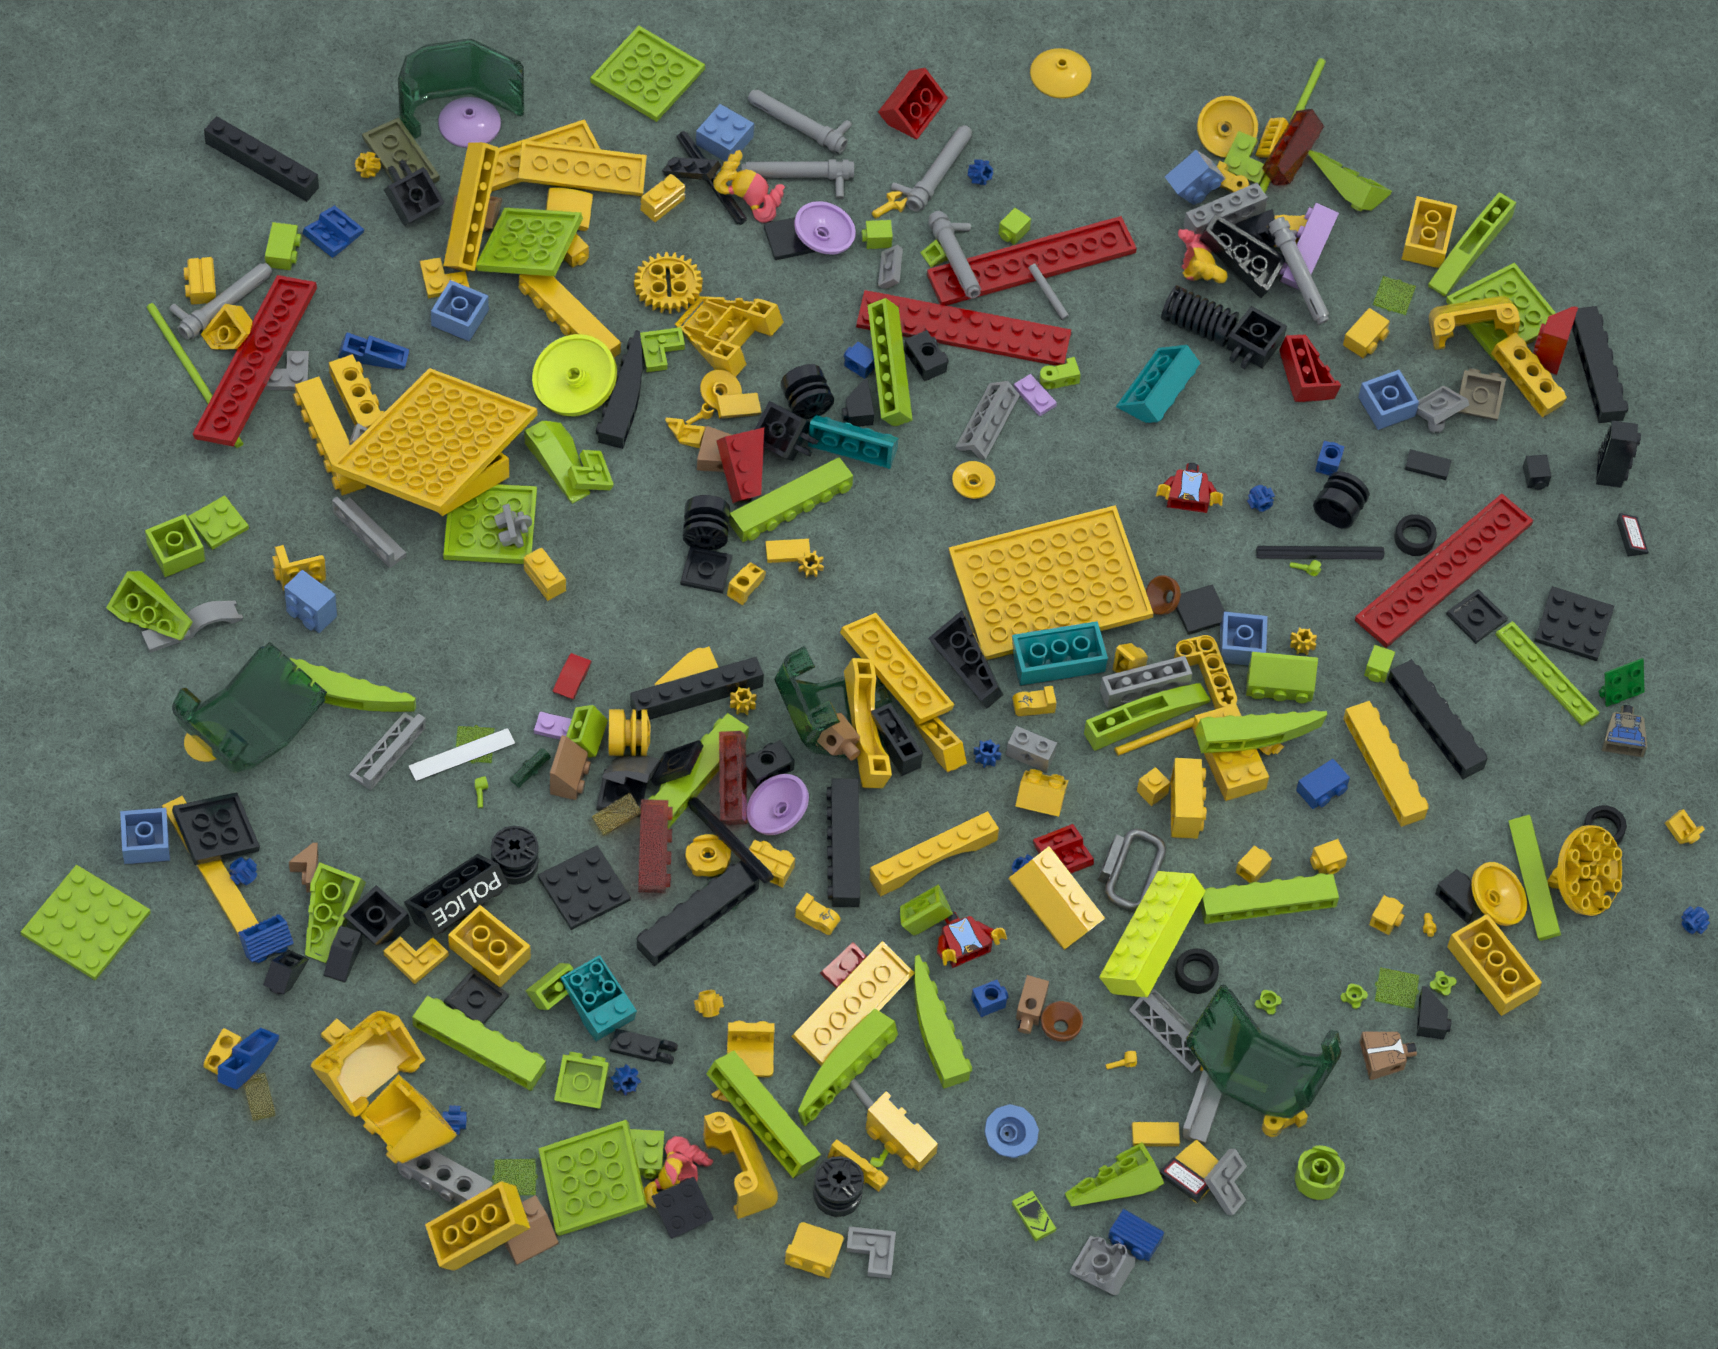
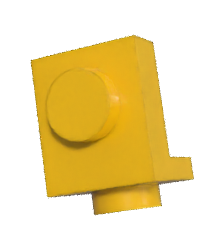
M1684 809L1679 810L1665 822L1667 828L1680 844L1696 842L1701 837L1699 834L1705 830L1703 826L1696 827Z

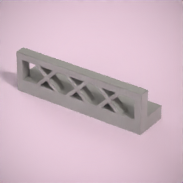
M1009 381L989 383L955 446L957 450H972L979 459L987 458L1020 396Z
M338 497L332 500L333 513L389 568L406 557V552L350 497L344 502Z
M404 712L349 774V777L367 789L372 790L426 729L425 717L417 714L413 718ZM405 720L410 722L408 726L401 732L400 725ZM397 737L387 748L386 741L389 738ZM376 753H383L378 758V760L375 763H373L372 757ZM370 768L363 775V778L357 775L362 769Z
M1155 989L1151 990L1148 998L1139 997L1129 1009L1191 1073L1197 1071L1207 1059L1210 1048H1214ZM1144 1001L1150 1006V1016H1144L1138 1010ZM1156 1018H1162L1166 1022V1032H1160L1156 1028ZM1171 1034H1178L1182 1038V1047L1176 1048L1172 1044ZM1187 1050H1194L1200 1056L1194 1064L1188 1060Z
M1210 1048L1183 1127V1139L1192 1142L1198 1140L1204 1146L1206 1145L1233 1066L1232 1061L1218 1058L1217 1049Z

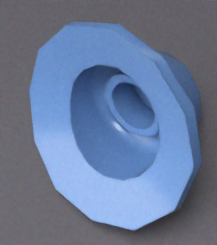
M1009 1104L996 1108L986 1119L984 1133L989 1147L996 1153L1010 1158H1017L1028 1154L1037 1144L1039 1129L1034 1117L1023 1107Z

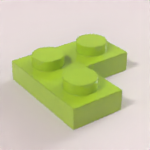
M1238 131L1224 161L1229 168L1227 171L1236 176H1245L1248 181L1258 183L1259 185L1268 166L1250 158L1258 140Z
M681 327L640 333L646 372L668 370L665 352L685 349Z
M582 450L579 456L583 467L571 466L567 471L573 488L610 491L614 484L602 452Z

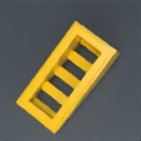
M1270 118L1255 155L1257 157L1264 158L1275 155L1292 130L1285 118Z

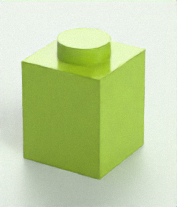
M1014 208L999 223L998 234L1005 242H1011L1015 245L1030 230L1031 218L1017 208Z
M891 220L866 221L865 229L861 231L862 242H866L867 249L892 247Z
M1374 645L1364 676L1373 682L1385 683L1395 651Z

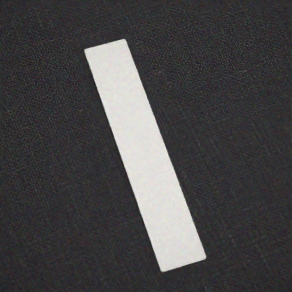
M507 728L411 764L409 768L417 781L515 744Z

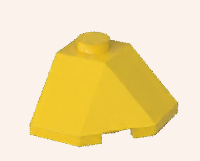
M224 304L203 330L201 336L211 349H238L250 334L253 321L242 306Z

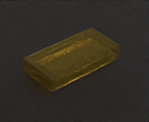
M629 793L593 815L592 819L603 836L640 815L642 811Z
M266 1073L252 1075L244 1083L252 1120L256 1121L276 1116Z

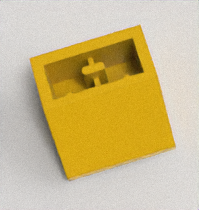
M1037 769L1025 770L1015 806L1059 817L1069 780H1065L1063 776L1058 774L1044 775L1042 771Z

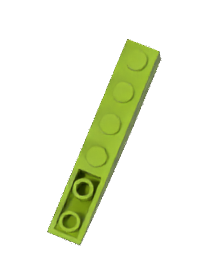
M1499 192L1450 252L1429 282L1428 287L1446 297L1513 217L1517 202Z
M290 658L280 679L281 690L339 707L381 712H412L416 709V698L408 693L393 691L387 686H378L365 679L359 680L343 672L331 671L324 666H315L302 659Z
M1201 683L1165 690L1126 703L1086 720L1084 735L1093 750L1096 751L1205 705L1211 699Z
M1312 710L1301 713L1249 714L1236 717L1229 715L1220 718L1205 717L1200 719L1195 733L1201 753L1257 749L1283 743L1320 728L1327 717V711Z
M916 955L914 960V996L919 1028L927 1053L944 1089L969 1081L972 1066L969 1059L964 1058L962 1042L960 1039H956L954 1035L955 1027L952 1020H948L945 1013L947 1011L943 1000L939 1001L937 996L938 989L936 983L929 978L930 972L927 963L922 962L920 955Z
M874 1008L843 1038L817 1072L798 1109L802 1125L806 1126L811 1120H814L819 1112L826 1105L831 1104L834 1098L842 1090L846 1089L850 1082L858 1074H861L865 1067L873 1059H876L885 1047L895 1041L898 1032L894 1020Z

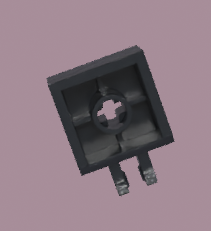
M405 160L399 161V166L405 177L401 179L397 170L391 165L388 167V172L394 183L383 190L402 224L406 226L441 207L445 202L424 167L412 173ZM416 194L417 198L414 200L411 195Z
M1250 306L1228 337L1226 348L1233 352L1229 360L1234 363L1241 356L1244 358L1241 362V368L1246 369L1250 363L1263 368L1284 341L1287 325Z
M771 401L768 402L755 429L764 428L763 447L791 461H794L798 451L807 456H811L813 453L808 448L801 446L804 439L816 445L819 441L807 434L810 428V421ZM780 428L784 429L782 434L779 432Z

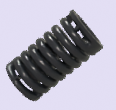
M1176 285L1165 302L1161 320L1165 322L1170 321L1172 325H1178L1181 329L1185 328L1186 331L1193 332L1195 335L1200 334L1201 338H1207L1210 342L1214 341L1217 345L1225 347L1231 331L1238 322L1239 312L1236 311L1231 314L1230 308H1226L1223 311V305L1219 304L1216 307V302L1211 301L1209 303L1208 298L1202 299L1201 295L1195 296L1194 292L1190 291L1188 293L1187 289Z

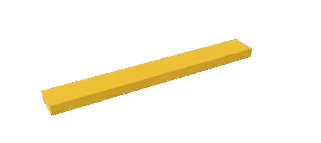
M180 796L162 805V808H166L169 821L187 849L172 812L174 805L186 803L183 796ZM221 860L196 865L237 935L239 931L259 924Z

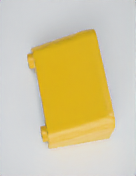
M1498 296L1433 308L1429 314V324L1434 350L1445 349L1446 340L1454 336L1453 330L1455 326L1493 320L1495 330H1503L1507 337L1515 332L1518 334L1520 318L1517 307L1508 297Z
M376 1011L312 1062L311 1067L348 1114L356 1117L360 1116L368 1107V1096L399 1071L415 1072L426 1059L399 1016L385 1011Z
M399 1074L360 1115L365 1121L363 1126L372 1135L375 1132L378 1133L388 1145L386 1147L388 1150L386 1155L395 1164L398 1161L403 1164L448 1144L457 1136L456 1132L436 1108Z
M715 1112L704 1116L703 1141L706 1148H716L721 1151L722 1155L734 1152L742 1170L735 1177L734 1187L737 1192V1205L734 1206L733 1210L737 1219L774 1206L778 1199V1192L751 1130L724 1112Z

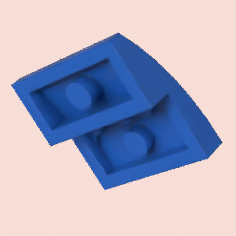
M335 205L320 213L319 220L303 229V235L332 258L364 232L360 225Z

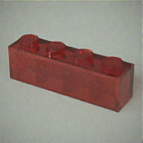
M1313 109L1295 112L1263 165L1262 169L1273 185H1288L1294 180V176L1302 166L1309 150H1311L1315 141L1319 138L1324 125Z
M742 731L719 732L720 821L724 825L747 824L746 735Z
M641 799L639 893H666V887H670L671 874H666V865H671V851H667V843H672V829H668V820H672L673 807H668V800Z

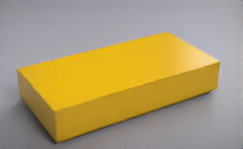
M758 393L724 395L715 398L719 419L755 416L762 413Z
M809 539L765 542L767 563L798 561V558H804V551L810 553Z
M1132 1122L1133 1146L1141 1142L1144 1146H1179V1122Z

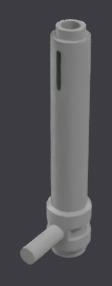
M752 90L750 92L748 101H750L751 105L817 141V144L823 147L827 146L828 150L834 153H842L846 148L848 139L843 134L852 126L850 121H844L834 130L829 126L817 123L760 90Z
M966 125L958 127L922 180L917 182L913 189L895 182L892 184L891 190L900 191L902 194L907 195L906 205L909 209L919 212L925 208L928 201L934 195L935 188L971 139L972 130Z
M829 159L828 161L746 162V164H742V170H752L763 178H828L829 180H835L836 199H844V180L854 178V161H849V159H842V161Z
M942 211L933 212L929 216L928 225L933 231L935 239L940 242L965 295L970 298L978 297L981 287L954 235V231H970L971 224L951 223L948 216Z
M1284 217L1271 221L1269 223V231L1275 237L1274 241L1277 248L1281 249L1314 322H1317L1318 325L1329 320V312L1295 242L1298 232L1289 229L1290 224L1288 220L1285 221Z
M267 263L258 264L200 310H195L191 314H187L176 304H172L169 310L182 320L177 327L180 335L186 340L198 336L199 331H203L224 304H236L270 278L272 273L271 267Z

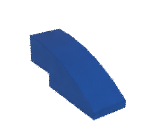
M347 332L342 340L338 358L353 354L356 362L360 361L361 364L391 369H404L410 349L370 335L367 339Z
M260 1027L232 1048V1056L218 1066V1082L237 1090L264 1063L278 1042L279 1035Z

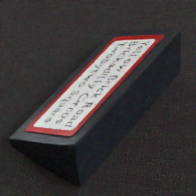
M1623 513L1618 514L1616 521L1627 556L1648 554L1638 517Z
M1175 1157L1159 1172L1163 1179L1197 1203L1209 1189L1203 1177Z

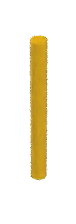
M1194 717L1115 747L1114 750L1117 756L1189 729L1193 726Z

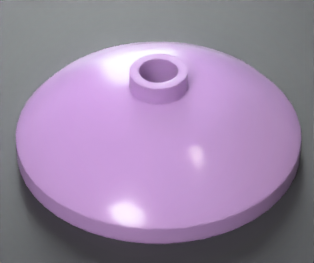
M463 97L453 100L443 108L439 115L438 124L441 134L447 141L456 146L467 148L469 142L489 143L500 130L501 119L497 109L488 101L477 97Z
M820 201L808 203L799 209L794 220L795 231L800 240L806 246L819 253H842L852 245L855 239L856 231L852 219L845 211L831 203Z
M780 774L765 780L756 788L749 799L747 818L750 825L757 832L764 835H777L792 828L802 818L808 806L809 793L806 785L801 779L790 774Z

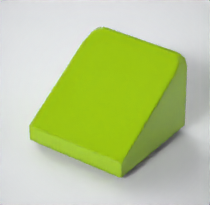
M938 240L933 241L920 252L931 268L948 260Z

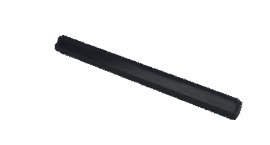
M681 131L677 135V140L689 157L705 159L689 134ZM715 174L711 180H706L735 223L742 225L747 221V217L731 194L723 195L715 190L713 180L717 175Z
M1258 545L1256 547L1257 558L1383 559L1385 555L1384 547Z
M693 797L688 802L690 809L763 883L768 884L773 880L772 872L697 797Z

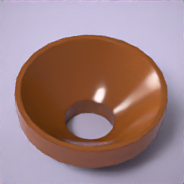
M1165 575L1157 576L1151 580L1146 589V594L1154 614L1167 615L1178 606L1181 594L1180 587L1175 579ZM1172 591L1173 600L1168 603L1166 597Z
M1058 1001L1048 1005L1041 1017V1026L1044 1033L1049 1038L1059 1042L1074 1039L1081 1031L1083 1025V1017L1080 1010L1075 1005L1065 1001ZM1058 1021H1063L1067 1024L1068 1029L1064 1032H1059L1054 1028V1024Z

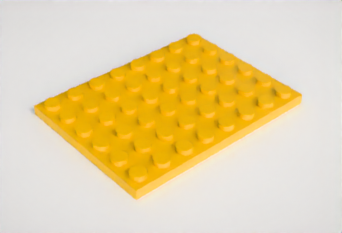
M429 368L331 464L332 471L442 513L538 415L537 408Z
M1116 505L949 547V554L977 640L987 660L1013 654L1012 635L1096 621H1098L1100 631L1153 618V611Z

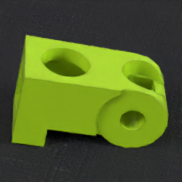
M1075 357L1067 358L1066 364L1043 367L1040 371V385L1045 389H1055L1080 384L1081 374Z

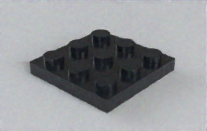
M1552 586L1534 642L1597 661L1614 605Z
M237 792L173 806V815L194 866L259 852L260 845Z
M598 845L538 874V879L571 930L631 901L630 895Z

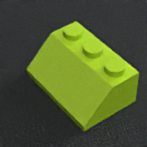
M1252 652L1247 671L1246 696H1251L1254 699H1263L1265 697L1273 698L1276 701L1295 700L1298 703L1312 702L1318 658Z

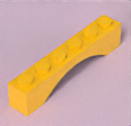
M852 658L844 670L852 727L860 736V740L855 746L860 751L857 760L862 788H883L892 776L889 756L881 745L877 727L871 715V711L875 710L876 674L873 659Z
M987 811L870 867L869 880L881 897L902 887L914 876L941 860L960 853L977 851L997 841L999 828Z

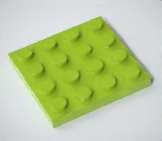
M638 26L590 77V83L657 122L705 70V64L643 27Z
M504 208L476 263L477 270L555 276L583 220L581 212Z
M1515 263L1446 298L1447 304L1450 305L1498 296L1508 297L1517 307L1520 318L1518 336L1523 338L1526 344L1537 340L1541 324H1546L1548 316L1556 313ZM1493 320L1465 325L1493 361H1496L1491 352L1497 343L1507 338V334L1501 329L1495 330Z
M497 484L447 513L444 560L524 564V557L532 553L537 486ZM509 504L511 511L516 512V514L523 512L524 515L531 517L532 525L527 528L528 532H521L524 546L520 548L515 543L504 546L500 542L499 533L508 530V526L499 529L494 516L504 512L503 505Z
M75 865L21 930V935L96 980L149 916L151 911L95 875Z
M627 1120L538 1148L555 1230L558 1236L647 1208L630 1126Z

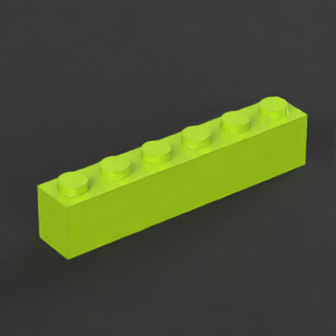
M885 298L869 304L868 313L881 419L892 426H899L913 420L899 307Z
M838 457L731 512L729 524L742 542L747 540L753 541L766 530L772 531L777 528L778 524L784 521H792L797 514L803 511L809 512L815 505L821 502H829L834 495L848 492L853 485V474L841 458Z
M728 713L723 719L719 718L715 722L713 730L702 737L701 743L704 746L690 775L661 784L659 792L655 796L652 795L646 802V816L668 830L687 809L688 802L700 794L745 742L749 735V727Z
M1320 873L1305 878L1297 876L1289 880L1275 879L1266 883L1252 882L1242 886L1229 885L1226 888L1219 889L1207 888L1199 904L1204 924L1334 908L1337 907L1339 895L1334 875Z
M427 996L412 1016L413 1027L532 1091L546 1070V1060L540 1054L527 1051L520 1043L507 1040L500 1032L487 1029L480 1021L467 1018L463 1012L447 1007L438 998L433 999Z
M732 1051L715 1060L706 1074L791 1177L795 1178L812 1168L821 1154L737 1053Z

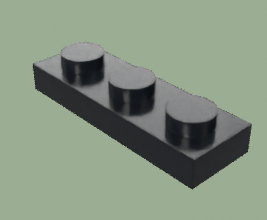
M673 157L668 161L662 172L665 176L672 174L676 178L711 180L721 168V164L718 160Z

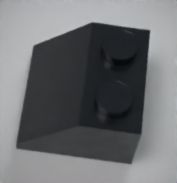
M377 885L343 915L348 922L375 946L395 940L411 925L408 913Z

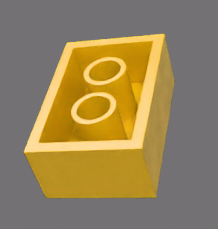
M1417 196L1401 260L1440 268L1445 260L1457 205Z
M1175 758L1170 779L1172 838L1198 839L1199 831L1204 829V820H1206V807H1204L1206 787H1203V781L1206 779V768H1202V759Z
M481 905L448 934L449 948L500 988L531 959L530 945Z

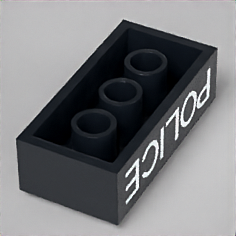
M476 854L404 903L413 922L417 926L436 935L446 931L447 927L454 922L464 919L466 914L476 909L479 905L483 906L484 902L490 898L500 895L509 885L498 863L480 854Z

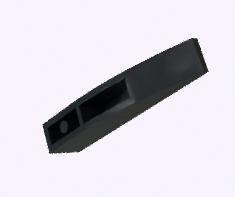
M638 330L635 331L633 338L630 337L628 340V353L622 356L621 372L617 371L615 388L608 397V400H610L609 404L604 405L602 411L603 420L598 422L595 432L598 435V443L621 449L624 448L640 398L642 346L640 331Z

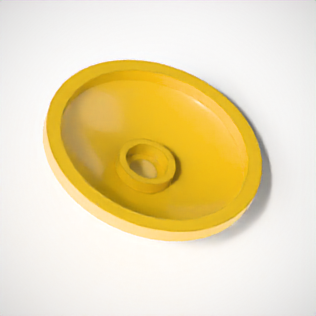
M1055 48L1042 52L1034 59L1030 69V76L1033 84L1042 93L1054 98H1071L1079 95L1088 87L1091 81V68L1086 59L1080 54L1069 49Z
M1234 96L1217 97L1208 102L1199 114L1197 121L1199 139L1203 146L1216 156L1226 158L1238 131L1254 138L1257 137V117L1253 109L1240 98ZM1222 125L1227 127V132L1221 130Z
M1496 862L1484 863L1474 871L1471 883L1472 894L1481 912L1484 915L1488 913L1495 923L1502 926H1512L1520 922L1527 911V898L1517 876L1510 869Z

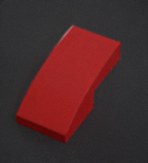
M571 653L557 679L553 693L574 700L592 661Z

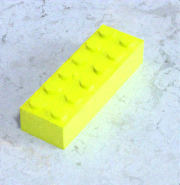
M1157 871L1099 976L1110 993L1148 998L1205 893V889L1194 874Z

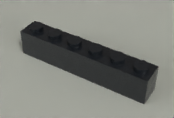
M218 116L204 129L205 144L307 202L319 189L317 173Z
M1597 306L1578 308L1572 331L1598 423L1612 422V420L1623 421L1625 414L1628 413V403L1623 399V385L1618 381V368L1613 364V351L1608 346V333L1603 329V316L1599 314Z
M756 656L631 692L630 706L632 710L636 709V719H641V710L647 709L648 718L651 720L730 697L731 692L736 693L738 687L750 688V691L762 688L764 673Z
M1411 659L1390 670L1387 681L1462 780L1484 769L1488 759L1486 752L1475 743L1473 735L1466 731L1460 718L1453 714L1447 701L1440 697L1435 685L1427 680L1422 668Z
M832 778L831 787L826 789V800H831V807L827 806V820H831V826H827V840H831V846H827V860L832 861V866L827 867V879H832V886H828V899H832V907H859L858 779Z
M742 861L736 865H730L720 877L711 879L705 888L701 891H695L689 900L685 903H679L666 917H660L649 930H643L637 937V949L655 967L759 889V878Z

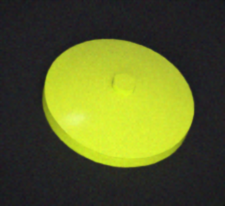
M583 334L564 336L549 344L536 360L532 374L533 388L542 404L552 412L562 416L584 415L597 409L608 399L616 383L617 366L608 347L597 338Z

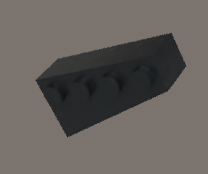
M1217 214L1209 221L1199 238L1260 298L1267 293L1285 262L1282 254Z
M1612 420L1607 434L1604 436V441H1602L1601 447L1598 449L1596 485L1622 488L1623 482L1628 480L1629 469L1632 468L1633 458L1636 457L1637 446L1640 445L1641 433H1638V424Z
M961 610L928 639L987 709L1004 694L966 615Z

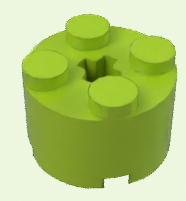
M1314 1146L1312 1149L1303 1152L1295 1171V1183L1298 1191L1311 1199H1330L1340 1187L1345 1171L1344 1162L1334 1149L1327 1146Z

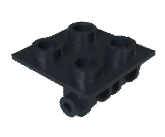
M1273 209L1235 223L1236 227L1269 247L1276 245L1275 237L1269 231V223L1275 220Z
M695 1177L683 1179L680 1183L651 1196L671 1239L714 1220Z

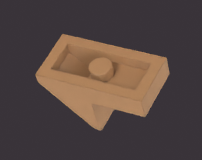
M312 843L289 861L290 872H302V885H306L307 892H310V884L318 867V843Z

